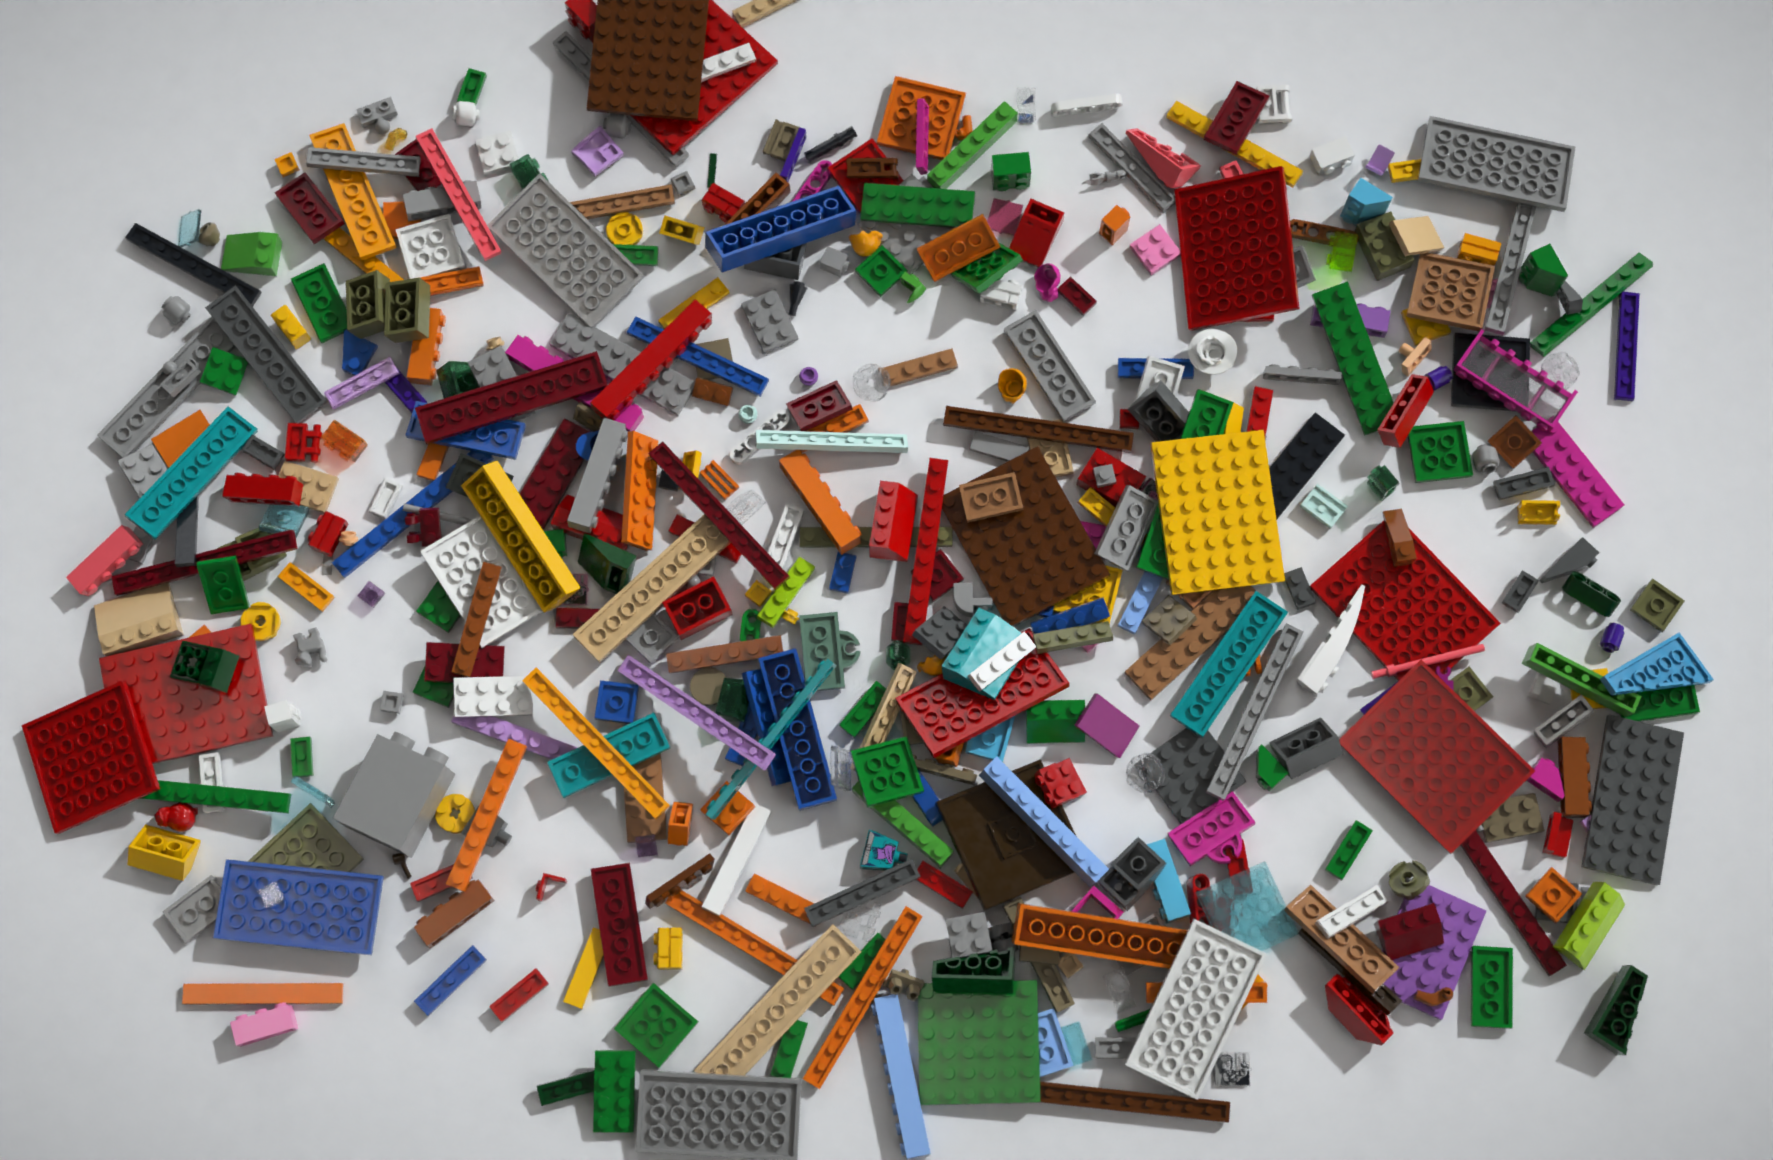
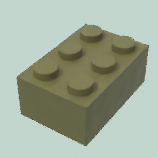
M1392 211L1359 223L1355 228V232L1359 236L1358 243L1377 281L1411 268L1415 260L1413 255L1404 256L1389 226V223L1395 220Z
M376 270L346 281L347 331L360 339L384 331L386 283L390 282V279Z
M420 277L386 283L384 336L394 343L429 338L431 286Z

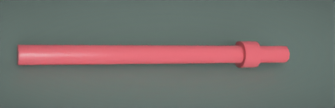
M1483 644L1395 666L1394 664L1387 665L1383 669L1371 671V676L1373 679L1383 676H1395L1399 672L1411 670L1420 660L1427 665L1483 652L1485 647Z

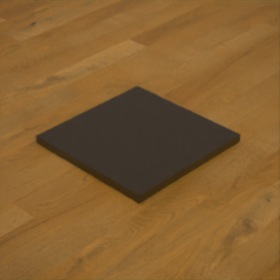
M1041 759L1013 770L1012 772L1076 836L1063 806L1060 805L1051 809L1044 799L1041 787L1035 781L1034 774L1039 769L1044 768ZM986 782L935 803L984 911L1075 873Z

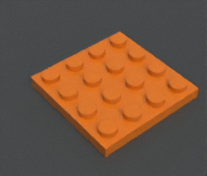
M895 76L877 138V145L916 154L917 99L924 98L929 106L928 157L943 160L951 152L966 93Z

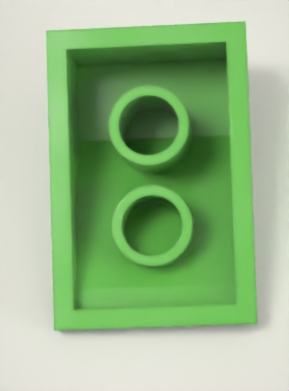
M267 232L227 235L221 269L226 272L277 276L282 240L277 233Z

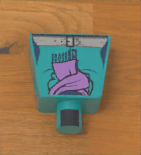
M869 830L860 869L886 871L893 868L894 862L899 864L906 862L908 853L897 851L898 841Z

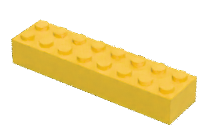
M498 461L483 465L461 485L544 613L559 607L580 589L575 578Z

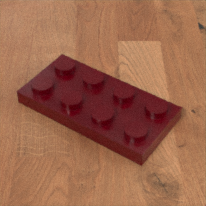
M1236 81L1204 135V141L1237 155L1269 101L1270 95Z
M305 172L275 192L278 199L314 245L345 224Z
M426 642L424 682L453 683V678H466L451 673L459 644ZM479 645L470 677H503L505 646L487 645L481 648Z

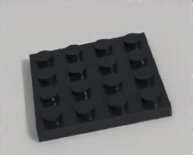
M1454 333L1451 406L1512 411L1506 408L1500 400L1492 399L1483 389L1475 388L1469 380L1457 376L1454 368L1478 334ZM1482 335L1491 342L1493 339L1500 342L1498 346L1507 352L1509 349L1515 351L1514 357L1523 363L1525 360L1530 361V338ZM1477 344L1462 366L1482 378L1496 356ZM1501 360L1487 379V382L1527 407L1529 377Z

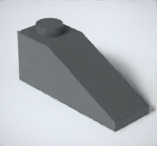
M1582 537L1541 578L1540 582L1545 583L1570 575L1573 571H1582L1586 566L1591 568L1597 561L1595 557L1600 552Z

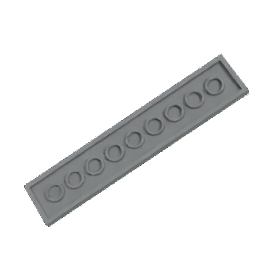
M211 317L169 360L175 362L179 367L186 359H189L201 371L199 375L173 398L160 385L168 377L161 368L97 434L101 440L122 458L134 453L199 386L212 347L229 353L235 348V345L216 321Z

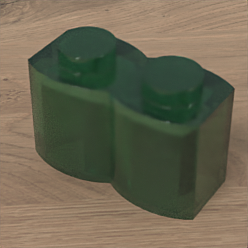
M1378 465L1367 477L1369 479L1367 485L1381 501L1391 495L1400 484L1385 465L1382 467Z

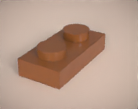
M696 378L692 397L729 406L733 387Z

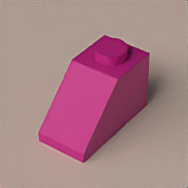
M1541 758L1533 767L1535 772L1526 781L1556 802H1559L1564 798L1559 769L1555 767V763L1551 760Z

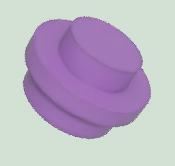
M805 367L799 374L800 381L807 386L813 385L818 380V372L812 367Z

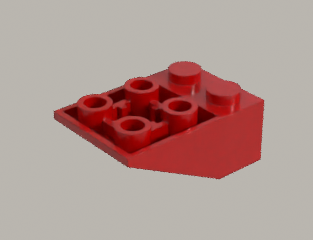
M1030 198L1009 249L1020 254L1024 262L1039 268L1043 265L1057 236L1065 213Z

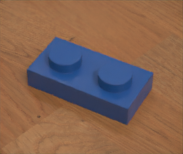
M840 552L837 553L829 587L830 590L849 593L857 558L856 555L847 553L841 555Z

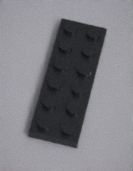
M1316 412L1269 468L1276 520L1345 436L1344 433Z

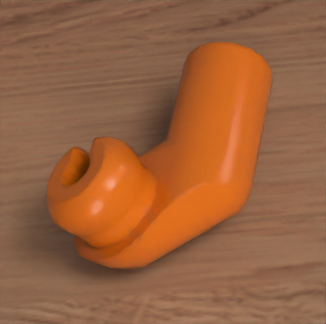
M970 115L962 117L963 127L955 132V137L958 140H964L973 131Z

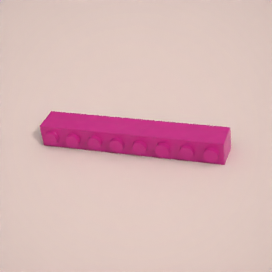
M517 335L505 352L509 360L529 372L564 362L559 356L555 355L553 357L550 355L549 351L543 346L537 347L534 345V342L527 336L521 337ZM602 390L574 398V400L578 403L582 402L591 408L590 402ZM634 403L627 408L624 407L620 411L619 417L614 421L626 424L628 432L635 431L644 418L642 408Z

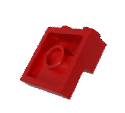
M1070 758L1039 769L1034 774L1035 781L1041 787L1044 799L1051 809L1087 793Z

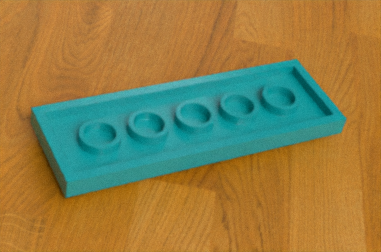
M655 713L649 714L603 736L631 766L671 749ZM584 745L547 762L563 798L613 776Z

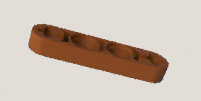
M1299 219L1290 220L1292 238L1345 249L1354 248L1359 240L1358 234L1352 230ZM1293 225L1297 226L1296 232H1293ZM1314 228L1318 231V235L1310 236L1308 230ZM1333 232L1336 234V239L1329 240L1326 234ZM1340 234L1343 235L1341 242L1338 241L1340 238ZM1348 236L1352 237L1353 241L1351 243H1348Z

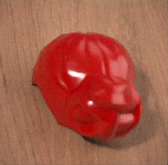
M177 803L170 807L158 809L154 817L159 826L185 832L194 825L196 812L188 803Z

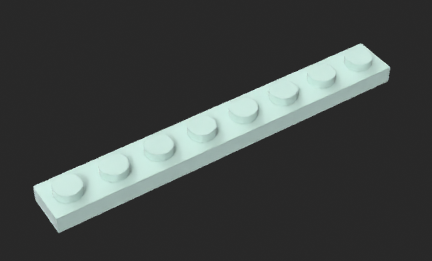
M756 430L755 434L756 449L908 452L906 434Z

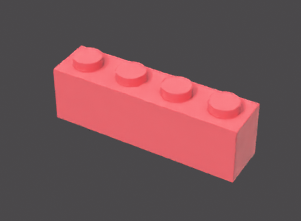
M121 525L66 578L80 594L92 595L103 582L111 578L115 570L125 565L126 560L130 556L139 552L143 543L129 527Z

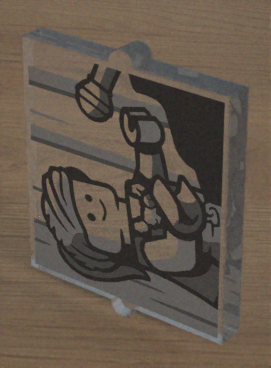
M1220 1052L1212 1069L1215 1074V1086H1250V1071L1252 1068L1250 1067L1249 1052Z

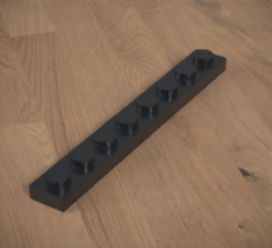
M137 223L133 225L125 237L127 241L223 293H226L236 285L252 307L262 293L259 289Z

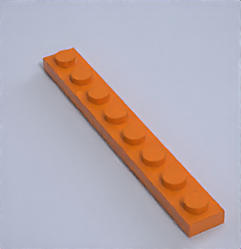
M511 739L507 740L446 885L463 892L466 891L525 754L526 745Z

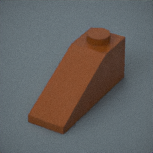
M1402 509L1383 511L1393 567L1413 564L1417 558L1413 539Z

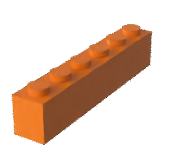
M795 450L779 460L780 469L842 555L861 544V531L856 525H852L847 511H842L837 497H832L829 486L826 482L820 480V474L817 469L810 466V460L805 453L802 454L800 450Z

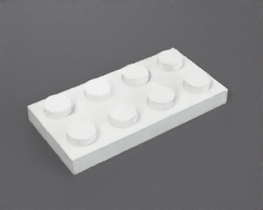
M526 676L453 678L454 717L533 715L532 691L522 681Z

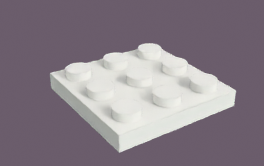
M450 214L396 229L410 279L465 268Z

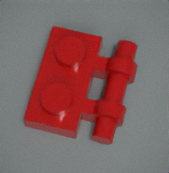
M288 423L285 460L305 462L306 455H311L310 461L317 463L318 456L321 455V449L319 448L320 439H322L321 425L314 424L313 431H308L307 423ZM307 438H312V447H307Z

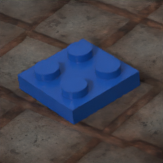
M600 680L595 720L627 724L634 722L639 685Z

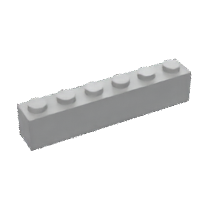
M607 418L603 419L567 520L568 527L590 534L592 528H596L598 511H602L605 502L603 500L604 494H608L610 489V477L614 476L616 472V460L620 459L622 455V443L626 442L628 438L626 424Z

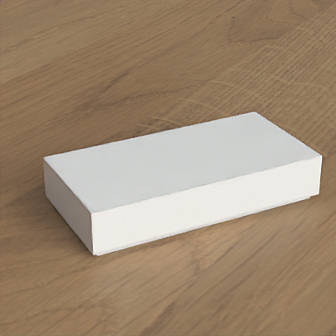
M384 478L369 509V513L383 519L388 518L403 488L402 484Z

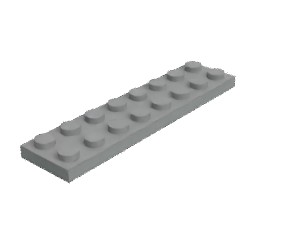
M570 313L567 314L549 343L551 347L571 358L597 351L604 375L611 380L620 374L641 353L596 327L591 328L585 321ZM671 368L669 371L663 369L659 377L655 381H651L647 385L646 390L639 395L679 416L693 393L695 381Z

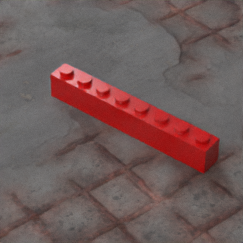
M695 299L590 402L592 410L602 419L616 420L624 407H629L633 403L634 398L638 394H642L646 390L647 385L651 381H655L659 377L660 372L673 363V359L677 355L683 354L690 342L693 343L697 340L699 333L703 329L706 330L712 324V313Z

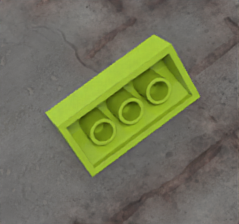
M1593 882L1553 948L1582 970H1585L1625 906L1620 893L1605 882Z

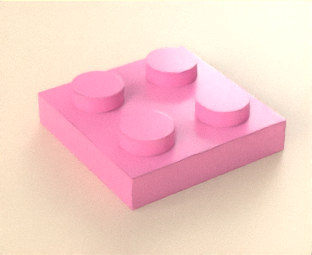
M1161 225L1153 228L1129 246L1151 275L1181 256L1180 249Z

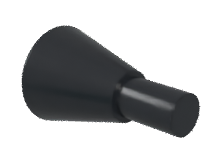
M794 281L793 284H789L791 305L788 315L796 316L798 305L808 289L804 286L805 283Z

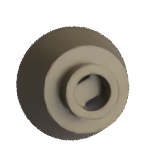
M211 222L203 225L195 235L196 241L205 246H215L220 241L217 225Z

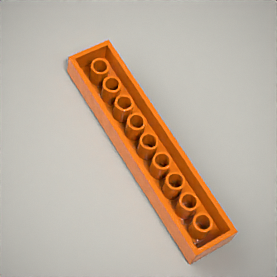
M1018 903L1011 943L1170 969L1188 930Z

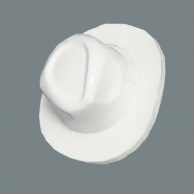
M1217 329L1203 330L1197 333L1189 344L1188 355L1190 362L1203 373L1222 374L1234 364L1237 356V344L1233 337L1224 331Z

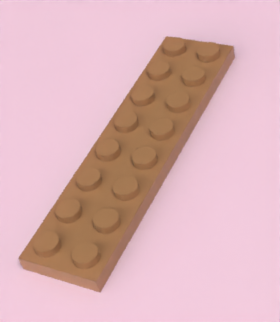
M1252 586L1214 590L1191 611L1196 615L1197 620L1177 640L1169 645L1160 639L1125 671V674L1152 701L1230 629L1256 590Z

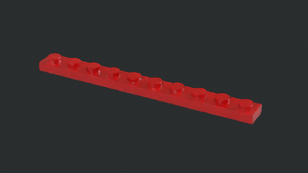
M929 458L903 643L923 645L912 634L926 621L948 469V460Z

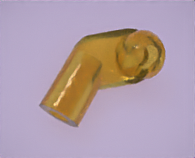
M397 128L390 132L385 149L393 151L397 140L406 139L407 131Z

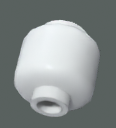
M459 101L456 105H453L452 120H455L457 125L473 126L475 120H479L480 110L476 109V105L473 102Z

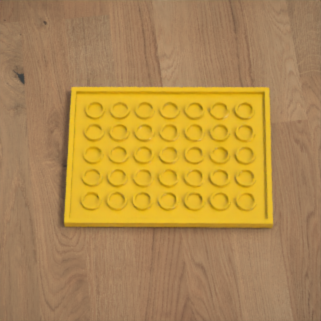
M1264 430L1150 443L1171 595L1284 582L1285 576Z

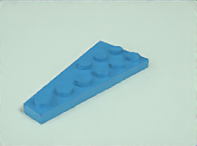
M1679 632L1606 674L1600 680L1611 695L1707 684L1711 683L1714 679Z

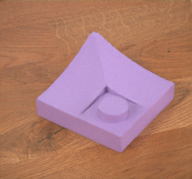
M601 126L591 132L571 151L594 177L624 155L622 150Z

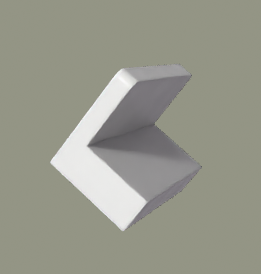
M1537 672L1528 697L1549 705L1554 697L1558 682Z

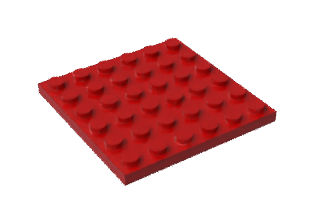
M126 681L117 682L21 725L55 834H60L160 790Z

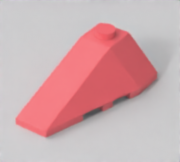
M1137 128L1126 131V135L1156 176L1168 188L1173 189L1183 186L1201 167L1200 164L1183 153L1178 155L1172 152V147L1156 143V138Z

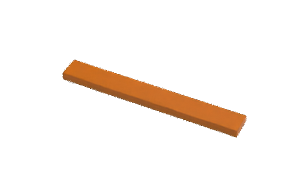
M343 983L183 984L182 1004H343Z

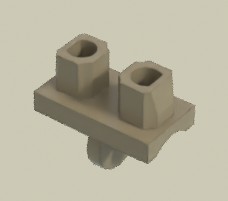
M892 969L888 978L883 982V987L888 988L890 993L895 995L905 994L912 1001L917 999L920 990L924 986V980L909 975V971L906 969H902L901 972Z

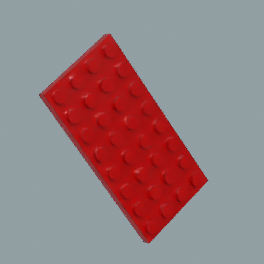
M1029 628L1023 631L1034 643V633L1031 631V629ZM1035 648L1019 660L995 700L943 679V673L896 697L895 700L926 748L935 758L1070 687L1050 655L1047 652L1037 654Z

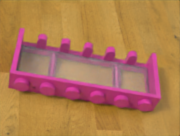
M1481 329L1454 368L1457 376L1469 380L1475 388L1483 389L1492 399L1500 400L1509 410L1517 411L1524 420L1537 424V428L1541 431L1550 433L1578 391L1574 390L1571 394L1562 388L1564 386L1563 382L1558 380L1554 383L1547 378L1548 373L1541 370L1540 373L1530 367L1532 363L1529 360H1525L1523 363L1514 357L1515 351L1509 349L1507 352L1498 346L1500 343L1498 340L1493 339L1491 342L1483 337L1484 330Z

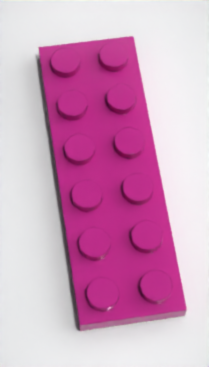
M1554 416L1549 418L1547 421L1551 423L1554 419ZM1559 422L1556 423L1550 433L1541 431L1537 427L1532 430L1542 442L1533 453L1545 468H1550L1554 480L1593 528L1625 505Z

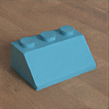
M1360 178L1350 192L1340 217L1346 223L1357 226L1359 223L1385 214L1393 197Z

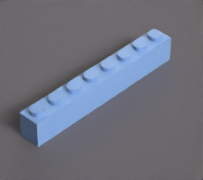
M998 757L982 770L979 776L1089 887H1092L1109 870Z
M898 994L874 998L875 1003L871 1004L873 1016H878L879 1023H876L875 1026L877 1036H882L883 1043L879 1044L881 1055H886L887 1063H883L885 1075H890L891 1083H887L889 1095H894L895 1103L891 1104L893 1114L898 1115L899 1123H896L897 1134L902 1135L903 1143H900L902 1156L906 1155L907 1159L930 1155Z

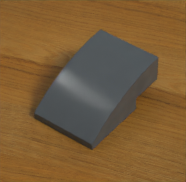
M1137 837L1110 864L1111 868L1098 880V883L1128 911L1148 890L1167 863Z

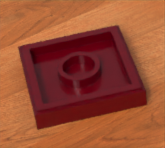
M941 549L935 553L929 596L933 602L950 591L954 583H961L964 580L963 576Z

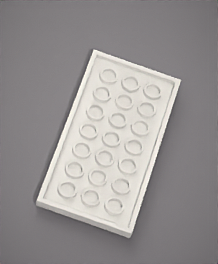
M1193 919L1126 1059L1125 1065L1198 1100L1267 953Z

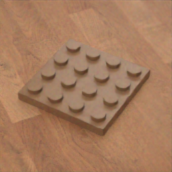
M1432 253L1420 254L1406 317L1480 332L1483 328L1495 266Z

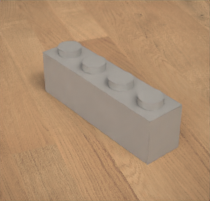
M463 181L477 209H480L481 199L477 181ZM428 187L425 190H411L403 194L408 221L457 213L443 187Z

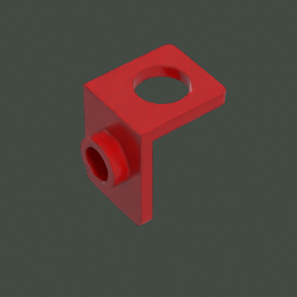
M543 873L542 880L537 882L536 892L538 894L536 899L542 902L548 879L567 884L566 878Z

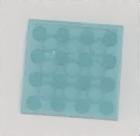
M1265 861L1196 892L1211 927L1261 951L1298 935L1293 919L1284 911L1286 904Z

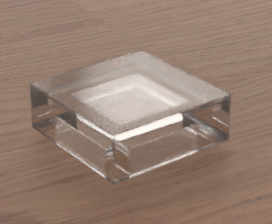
M276 881L258 890L267 909L285 900Z

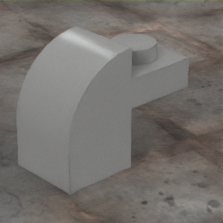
M973 583L953 584L954 605L961 614L973 617V610H978V608L986 611L992 610V598H973Z

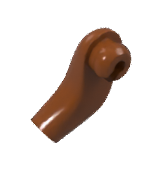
M1444 987L1435 993L1417 990L1414 999L1433 1007L1451 1000L1453 991L1448 987Z

